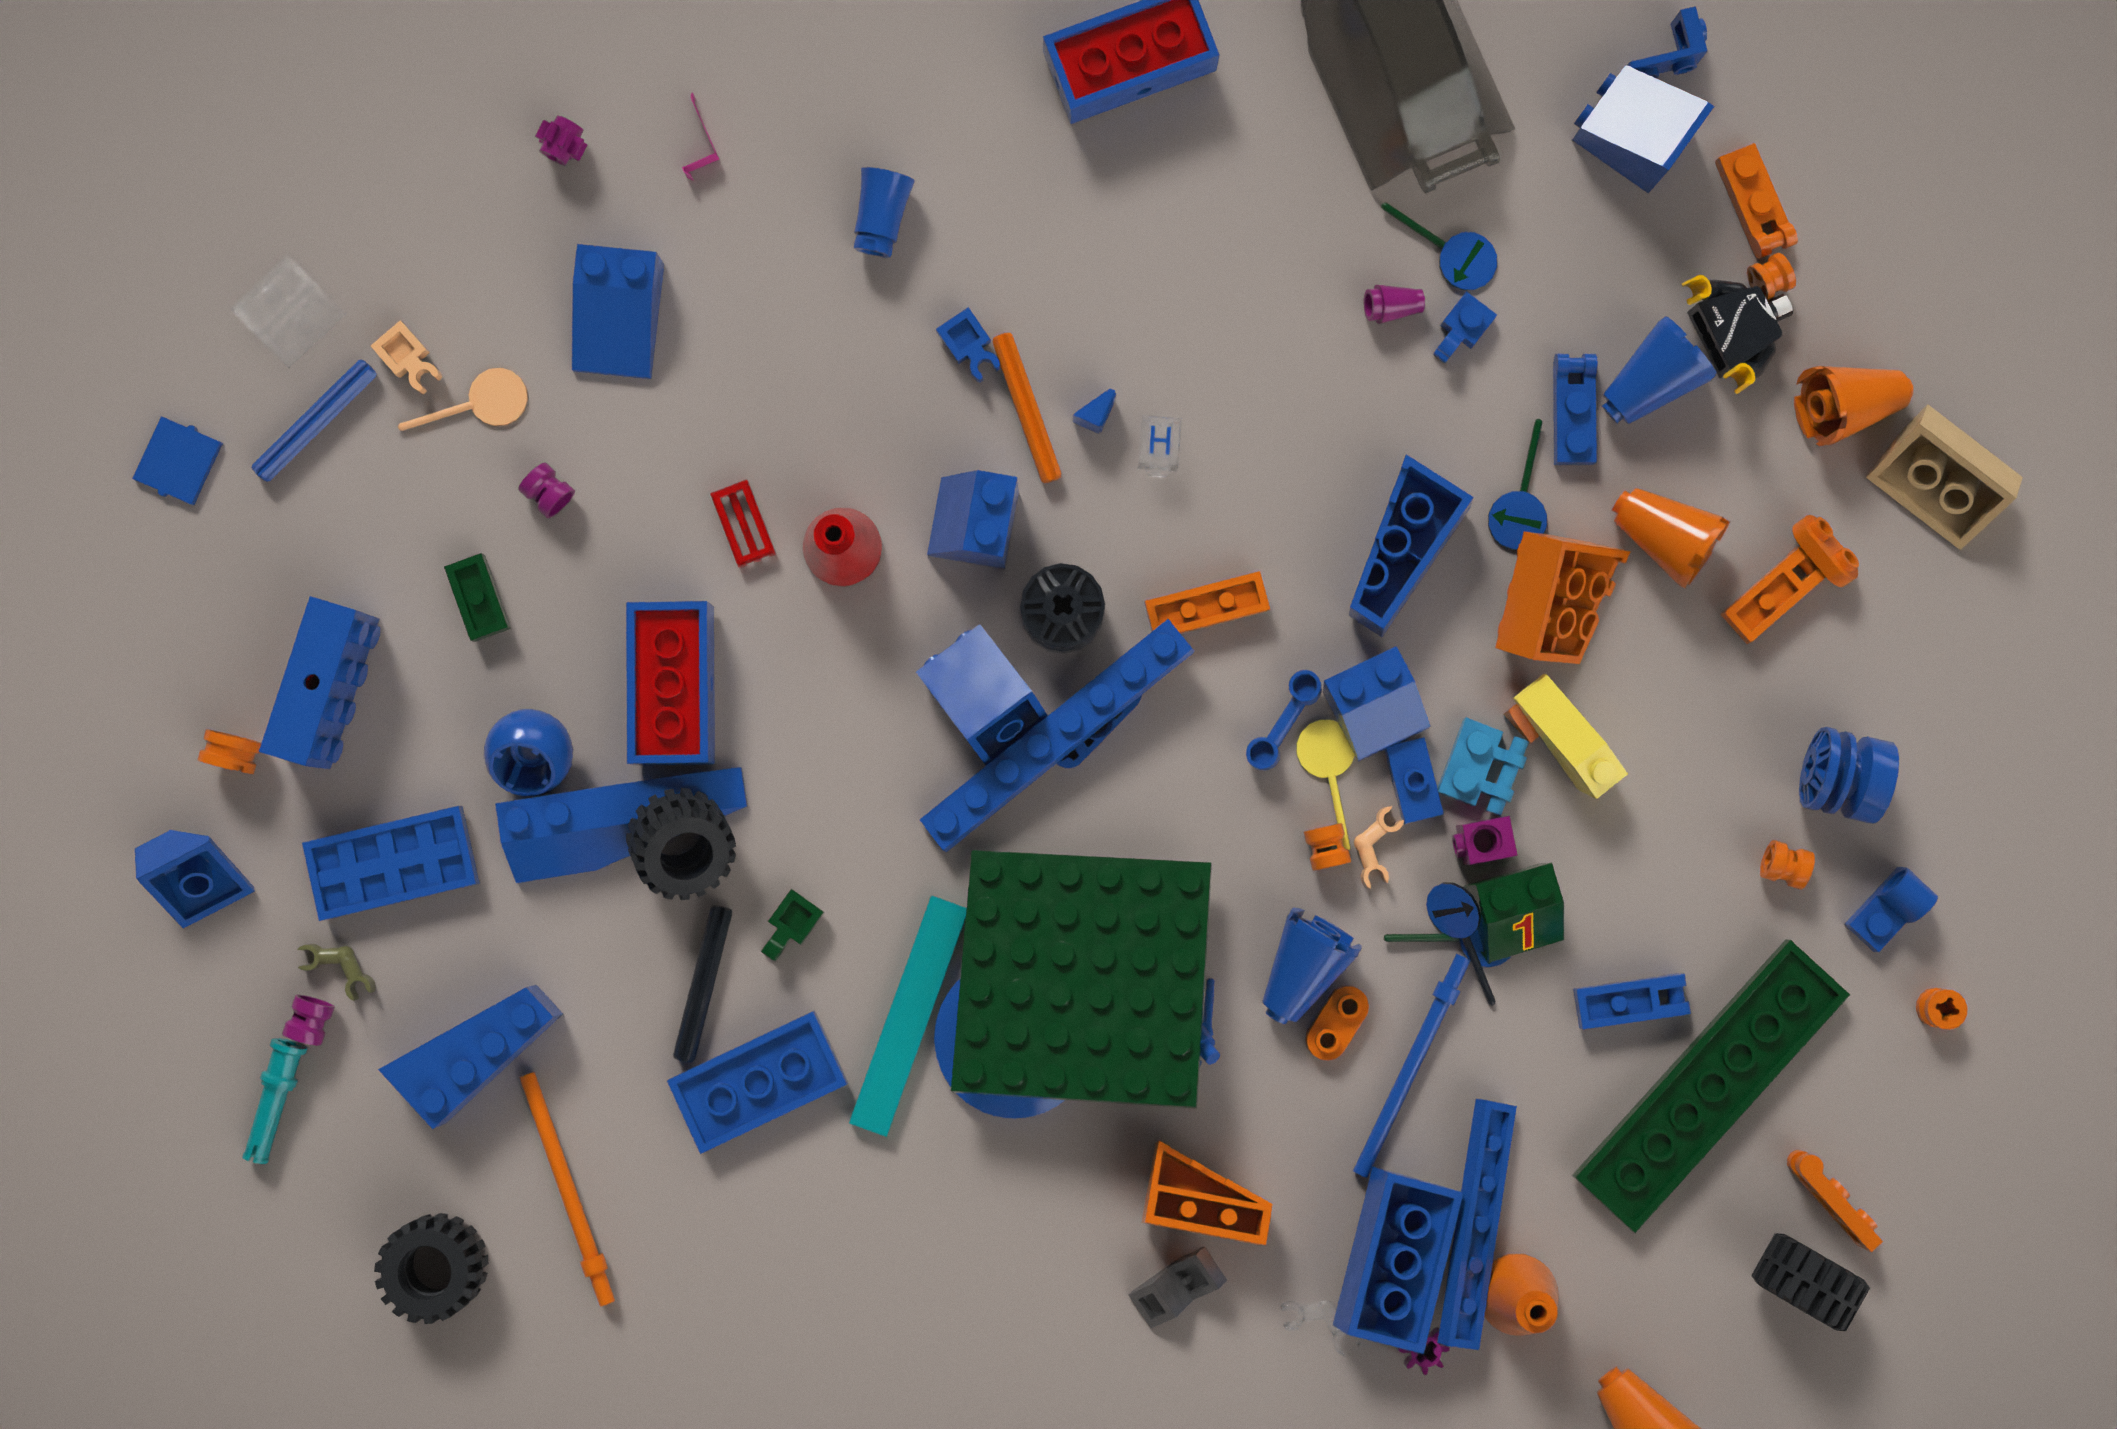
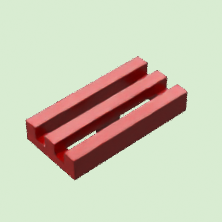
M747 479L710 493L739 568L745 567L752 562L761 561L762 558L776 555ZM740 491H743L765 547L758 550L736 494ZM729 496L750 554L743 556L722 498Z

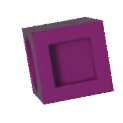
M1510 816L1456 825L1457 834L1452 835V844L1455 856L1457 858L1462 857L1463 865L1518 856ZM1479 830L1486 831L1491 837V846L1484 853L1479 852L1473 843L1474 836Z

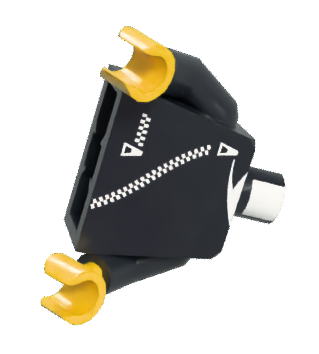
M1704 275L1695 276L1682 283V287H1689L1693 293V296L1686 301L1688 305L1700 300L1703 301L1697 303L1687 313L1719 378H1734L1738 385L1734 392L1738 394L1753 384L1755 379L1763 374L1776 353L1774 342L1783 336L1778 322L1792 316L1793 308L1791 302L1784 294L1767 301L1761 288L1758 286L1747 288L1740 282L1708 280Z

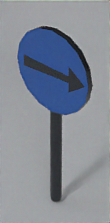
M1453 882L1438 884L1432 888L1427 896L1426 906L1428 915L1433 924L1442 933L1453 938H1462L1487 1002L1493 1006L1496 1003L1494 995L1470 938V935L1480 926L1481 913L1479 905L1474 896L1463 886Z

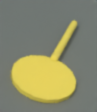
M1318 720L1309 724L1300 733L1296 743V755L1301 766L1309 774L1319 778H1328L1337 824L1342 823L1345 832L1342 839L1343 845L1346 849L1350 850L1336 776L1344 773L1351 766L1355 754L1338 722L1334 720Z

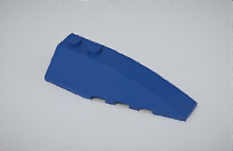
M742 767L495 803L501 845L515 882L522 883L597 871L609 866V864L630 857L629 847L626 843V834L631 833L628 827L630 819H638L637 808L641 804L647 807L650 804L648 798L656 794L658 799L664 797V790L673 789L675 794H680L681 788H688L693 796L700 791L706 794L708 800L713 799L724 816L748 807Z

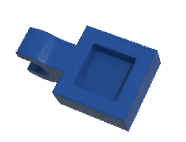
M1466 291L1440 326L1449 333L1433 354L1446 363L1461 342L1472 349L1496 318L1497 314Z

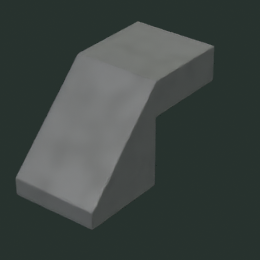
M1204 1246L1178 1258L1128 1295L1150 1328H1153L1176 1318L1193 1300L1219 1289L1227 1279Z

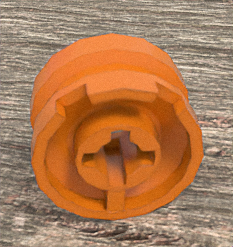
M206 729L203 738L206 741V746L204 750H200L197 761L229 770L254 774L256 764L253 761L255 754L260 753L261 742Z

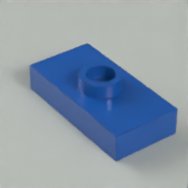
M1425 737L1398 743L1384 749L1401 818L1404 820L1403 824L1444 815Z

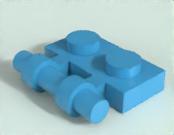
M1467 717L1464 718L1437 787L1438 793L1470 806H1476L1480 793L1491 796L1486 811L1501 816L1506 802L1510 803L1514 791L1511 788L1519 769L1524 768L1527 760L1524 754L1529 741L1514 736L1509 750L1498 747L1503 731ZM1493 760L1504 763L1496 784L1486 780Z

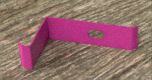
M692 92L690 97H691L692 102H693V104H694V106H695V103H694V102H695L696 98H695V96H694V94H693V92ZM715 151L714 154L686 165L682 169L686 177L693 180L689 172L719 160V157Z

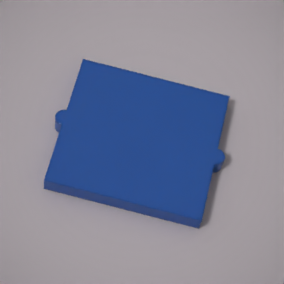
M161 416L132 479L157 489L158 494L163 497L171 495L191 505H195L223 443L197 432V428L193 425L185 427Z

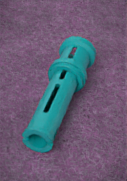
M282 1038L271 1039L270 1047L273 1048L267 1070L262 1071L260 1076L261 1084L264 1085L246 1149L242 1155V1158L246 1161H250L251 1157H254L253 1163L267 1164L269 1162V1155L288 1091H293L297 1086L296 1071L301 1055H305L308 1049L302 1043Z

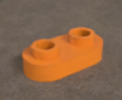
M1806 515L1793 525L1792 531L1797 543L1831 583L1838 587H1844L1858 577L1859 561L1850 549L1844 548L1833 536L1831 526L1825 519Z
M1348 985L1340 986L1333 990L1306 1032V1046L1315 1057L1321 1060H1333L1345 1051L1369 1010L1368 999L1360 989ZM1347 999L1354 1000L1356 1008L1351 1014H1345L1342 1010V1003ZM1325 1033H1331L1334 1036V1043L1328 1048H1324L1320 1044V1038Z

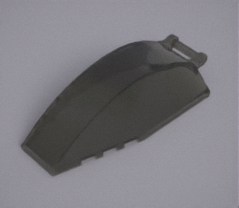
M1301 0L1300 7L1308 37V52L1371 191L1412 168L1420 188L1427 194L1436 190V185L1484 164L1490 167L1499 163V153L1490 135L1511 132L1516 128L1458 0ZM1474 141L1478 147L1476 151L1431 170L1426 163Z

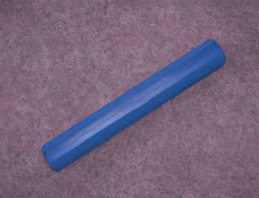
M358 360L252 464L251 468L254 473L266 482L271 481L376 377V371L366 361Z

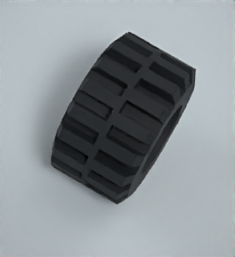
M681 788L680 794H675L673 789L664 790V797L658 799L656 794L648 798L650 804L647 807L641 804L637 808L638 819H630L628 827L631 833L626 834V843L629 847L628 852L639 878L643 884L648 885L649 890L653 893L658 894L661 891L664 898L671 900L675 895H679L680 900H689L690 894L696 893L698 897L706 894L704 889L709 886L715 889L721 884L718 878L720 876L727 877L731 869L728 863H733L736 857V853L733 850L736 847L735 838L722 811L713 799L708 800L706 794L698 791L693 796L688 788ZM688 832L700 834L696 845L683 854L666 855L661 853L666 843L679 834Z
M439 1213L435 1216L428 1214L407 1223L387 1238L389 1242L381 1246L378 1252L382 1259L375 1263L374 1272L381 1273V1277L375 1281L376 1289L384 1288L386 1295L381 1297V1300L385 1305L392 1302L396 1306L392 1313L398 1317L404 1313L408 1314V1322L417 1323L424 1319V1324H433L439 1319L444 1321L467 1306L481 1291L479 1286L486 1281L488 1274L483 1272V1268L489 1262L488 1255L482 1256L481 1250L486 1247L483 1239L479 1241L474 1239L473 1235L477 1230L472 1225L468 1228L463 1227L464 1219L457 1216L453 1219H448V1214ZM419 1247H434L440 1250L448 1259L451 1267V1278L445 1289L429 1288L417 1278L413 1261Z
M1782 1233L1774 1234L1751 1275L1759 1286L1837 1331H1847L1870 1290L1869 1285L1861 1277Z

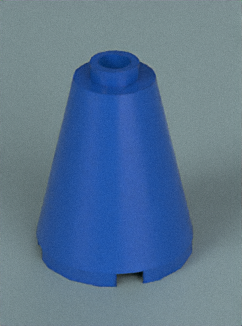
M1667 316L1656 323L1603 394L1607 402L1602 405V408L1617 424L1622 419L1627 424H1630L1710 382L1717 374L1713 365L1697 345L1693 346L1685 337L1687 334Z
M1292 908L1287 915L1262 1000L1263 1004L1267 1007L1266 1014L1282 1024H1287L1289 1020L1297 1022L1358 957L1362 949L1360 944L1351 946L1350 944L1354 938L1329 921L1315 915L1312 921L1303 918L1305 910L1300 908Z

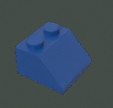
M1397 646L1324 680L1323 694L1358 762L1431 727L1416 682Z

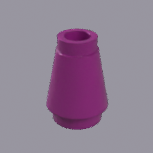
M1377 284L1373 289L1365 291L1363 301L1364 313L1368 321H1376L1377 324L1422 313L1425 309L1424 292L1422 289Z

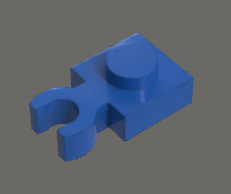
M969 307L936 328L937 334L958 365L966 359L970 360L971 374L977 382L981 383L984 381L982 374L978 370L981 363L989 362L996 371L1000 370V362L997 356L983 349L991 343V339Z

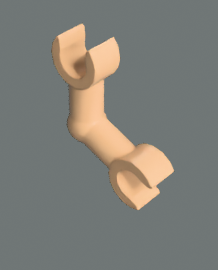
M1392 806L1380 809L1376 815V821L1354 839V846L1358 850L1364 868L1361 872V881L1369 889H1371V883L1368 876L1374 869L1380 872L1383 882L1388 883L1389 873L1385 867L1379 865L1372 845L1387 832H1395L1403 826L1404 820L1397 821L1391 827L1384 823V815L1392 809Z

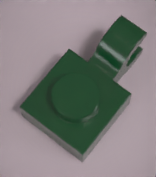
M791 889L768 920L777 930L761 952L773 961H776L791 939L802 945L825 912Z

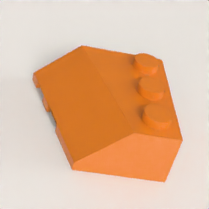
M1524 531L1521 543L1517 549V561L1512 581L1508 586V597L1503 618L1498 626V638L1495 648L1532 660L1580 664L1599 623V617L1596 612L1604 596H1611L1616 585L1611 578L1618 563L1625 564L1631 551L1572 538Z

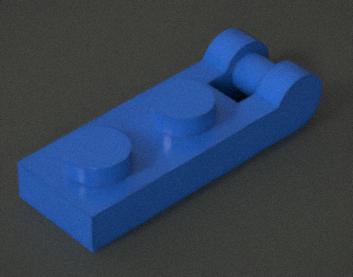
M1555 354L1554 465H1594L1597 463L1596 374L1598 361L1596 354H1583L1582 358H1570L1569 354ZM1569 373H1581V384H1568Z
M1685 973L1574 988L1579 1029L1584 1030L1691 1014L1690 1003L1685 1001L1683 986H1687ZM1667 989L1669 1003L1660 1005L1658 990Z

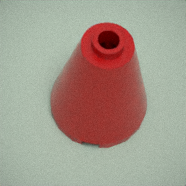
M851 508L830 509L817 516L806 530L803 540V554L806 564L816 577L829 585L846 587L856 584L869 577L880 562L882 542L879 531L873 521L860 511Z

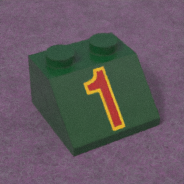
M1552 863L1535 864L1464 886L1474 896L1480 908L1481 920L1477 930L1487 963L1564 940V900Z

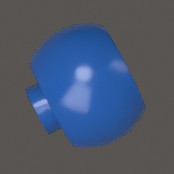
M520 709L507 714L493 725L485 740L483 756L489 775L501 788L515 795L538 796L551 791L565 779L572 766L574 749L570 734L558 719L540 710Z

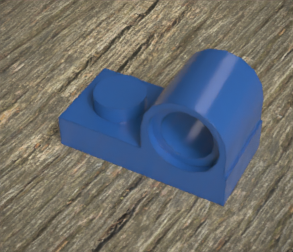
M1897 867L1844 925L1873 952H1880L1906 923H1913L1926 915L1936 904L1938 896L1907 867Z

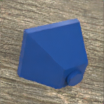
M169 830L135 848L136 879L183 929L255 892L254 886L209 836Z

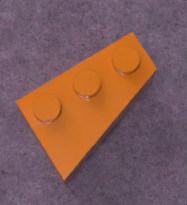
M1159 1140L1155 1142L1141 1223L1260 1246L1266 1245L1272 1203L1213 1172L1199 1162L1188 1158Z

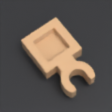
M401 320L371 345V348L397 377L401 378L409 372V383L421 394L427 392L420 383V378L424 373H431L438 381L442 379L441 372L434 365L422 361L430 352Z

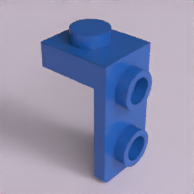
M1696 6L1680 10L1670 24L1677 51L1631 61L1627 66L1654 78H1658L1660 73L1672 70L1674 75H1679L1697 68V64L1708 50L1705 43L1707 40L1706 23L1702 18L1699 19Z

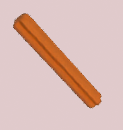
M1010 332L1000 334L993 338V346L1040 479L1043 483L1056 481L1061 478V470L1014 337Z

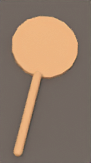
M504 368L488 369L479 374L472 382L468 394L469 402L400 423L398 429L404 431L472 409L476 417L486 424L493 426L509 425L518 420L525 411L528 402L527 388L523 380L511 370Z

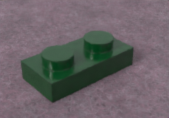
M483 553L444 566L470 641L477 642L511 629L489 564Z

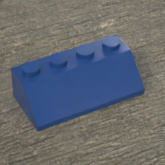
M1372 1167L1333 1321L1334 1327L1347 1335L1424 1354L1463 1192L1407 1175Z

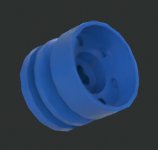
M1821 727L1809 744L1803 761L1799 783L1801 805L1803 808L1810 810H1819L1821 808L1822 812L1827 814H1835L1841 808V813L1845 818L1870 824L1877 823L1888 809L1895 791L1899 773L1897 746L1894 742L1868 736L1862 737L1856 742V737L1851 732L1839 733L1837 729Z

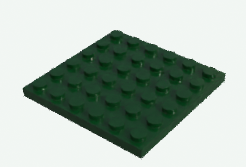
M972 850L951 1092L1197 1109L1212 874L1211 862Z

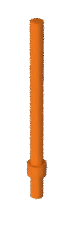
M535 1072L526 1074L519 1078L583 1257L580 1264L584 1276L590 1277L599 1306L607 1305L615 1301L605 1272L608 1269L604 1254H599L536 1074Z

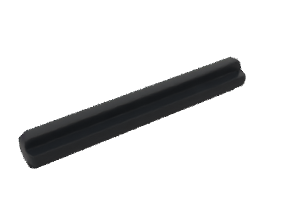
M713 905L709 911L673 1057L679 1061L691 1063L696 1059L732 917V910L727 907Z

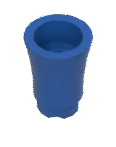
M861 168L859 208L854 230L856 234L854 249L856 251L883 258L891 257L893 243L897 242L906 203L915 183L913 178L880 168Z

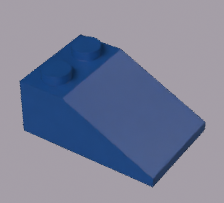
M577 244L572 299L573 372L643 379L652 378L664 263L657 252Z

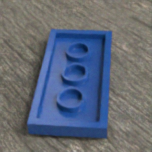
M814 1010L668 1079L667 1083L700 1154L833 1092L847 1085L848 1081Z

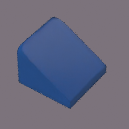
M1108 389L1073 414V423L1098 434L1102 432L1116 401L1115 390Z

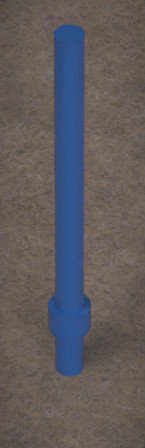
M1459 954L1455 955L1443 982L1438 981L1432 994L1435 996L1431 1008L1353 1169V1172L1360 1176L1368 1178L1450 1004L1455 1005L1461 992L1457 989L1471 960Z

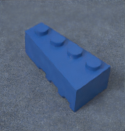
M1406 454L1350 605L1349 616L1380 637H1383L1471 508L1474 497Z
M537 985L525 987L378 1070L432 1129L446 1124L559 1019L563 1013Z

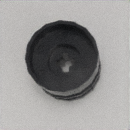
M1063 563L1044 567L1034 574L1022 592L1020 605L1024 629L1032 641L1048 652L1061 654L1079 651L1094 640L1102 626L1105 609L1102 588L1092 574L1079 566ZM1067 598L1071 600L1070 610L1072 613L1070 615L1064 612L1058 616L1054 614L1056 605L1053 601L1058 599L1063 602Z

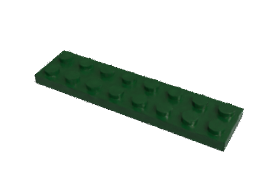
M1785 939L1572 1176L1622 1223L1636 1233L1845 1002L1850 994L1792 940Z

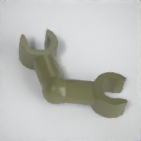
M307 944L297 949L302 951L310 950L315 957L312 964L299 966L298 968L301 970H313L323 964H340L348 980L345 985V992L349 999L353 1001L359 999L355 989L357 981L363 982L369 993L375 992V981L372 977L362 973L355 958L354 950L351 947L321 948L317 944Z

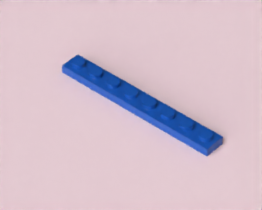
M1167 619L919 820L940 848L948 852L1195 651L1171 621Z

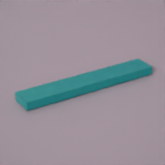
M931 895L849 1124L887 1137L964 925L966 907Z

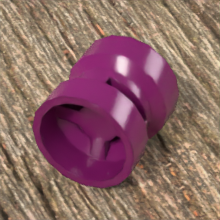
M544 462L527 474L520 483L518 491L527 499H533L538 504V510L546 518H551L571 501L575 490L567 482H560L555 477L556 471Z
M295 995L291 1006L294 1013L292 1018L286 1021L282 1035L301 1043L315 1046L322 1045L326 1034L323 1027L325 1021L331 1019L335 1006L311 996Z

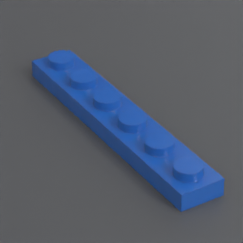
M1483 1099L1475 1100L1461 1189L1463 1197L1455 1227L1437 1342L1442 1345L1479 1350L1517 1106Z

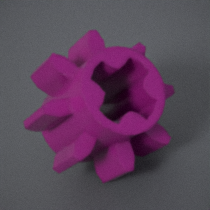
M559 115L551 123L543 120L535 135L539 139L538 142L542 143L539 152L548 159L563 166H566L569 159L572 160V158L580 161L588 146L584 143V139L581 138L584 130L573 121Z
M1438 1326L1429 1332L1426 1344L1430 1347V1351L1427 1354L1397 1347L1399 1352L1409 1353V1356L1404 1360V1365L1407 1369L1417 1364L1423 1375H1427L1428 1367H1432L1435 1364L1440 1368L1444 1367L1440 1360L1442 1352L1450 1351V1347L1437 1343L1440 1329Z

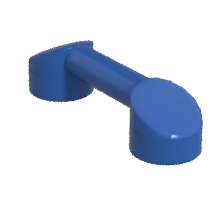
M1301 670L1291 677L1289 690L1293 697L1267 738L1258 737L1247 746V760L1255 769L1269 770L1278 764L1280 760L1278 748L1304 707L1316 703L1320 698L1322 684L1314 672Z

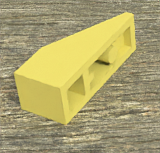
M1547 674L1541 675L1513 698L1579 791L1598 799L1628 775L1607 743Z

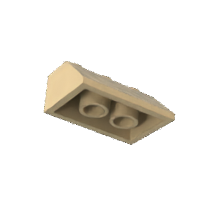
M1928 404L1900 431L1866 476L1872 483L1959 550L1967 545L2017 498L2023 479L2016 471Z

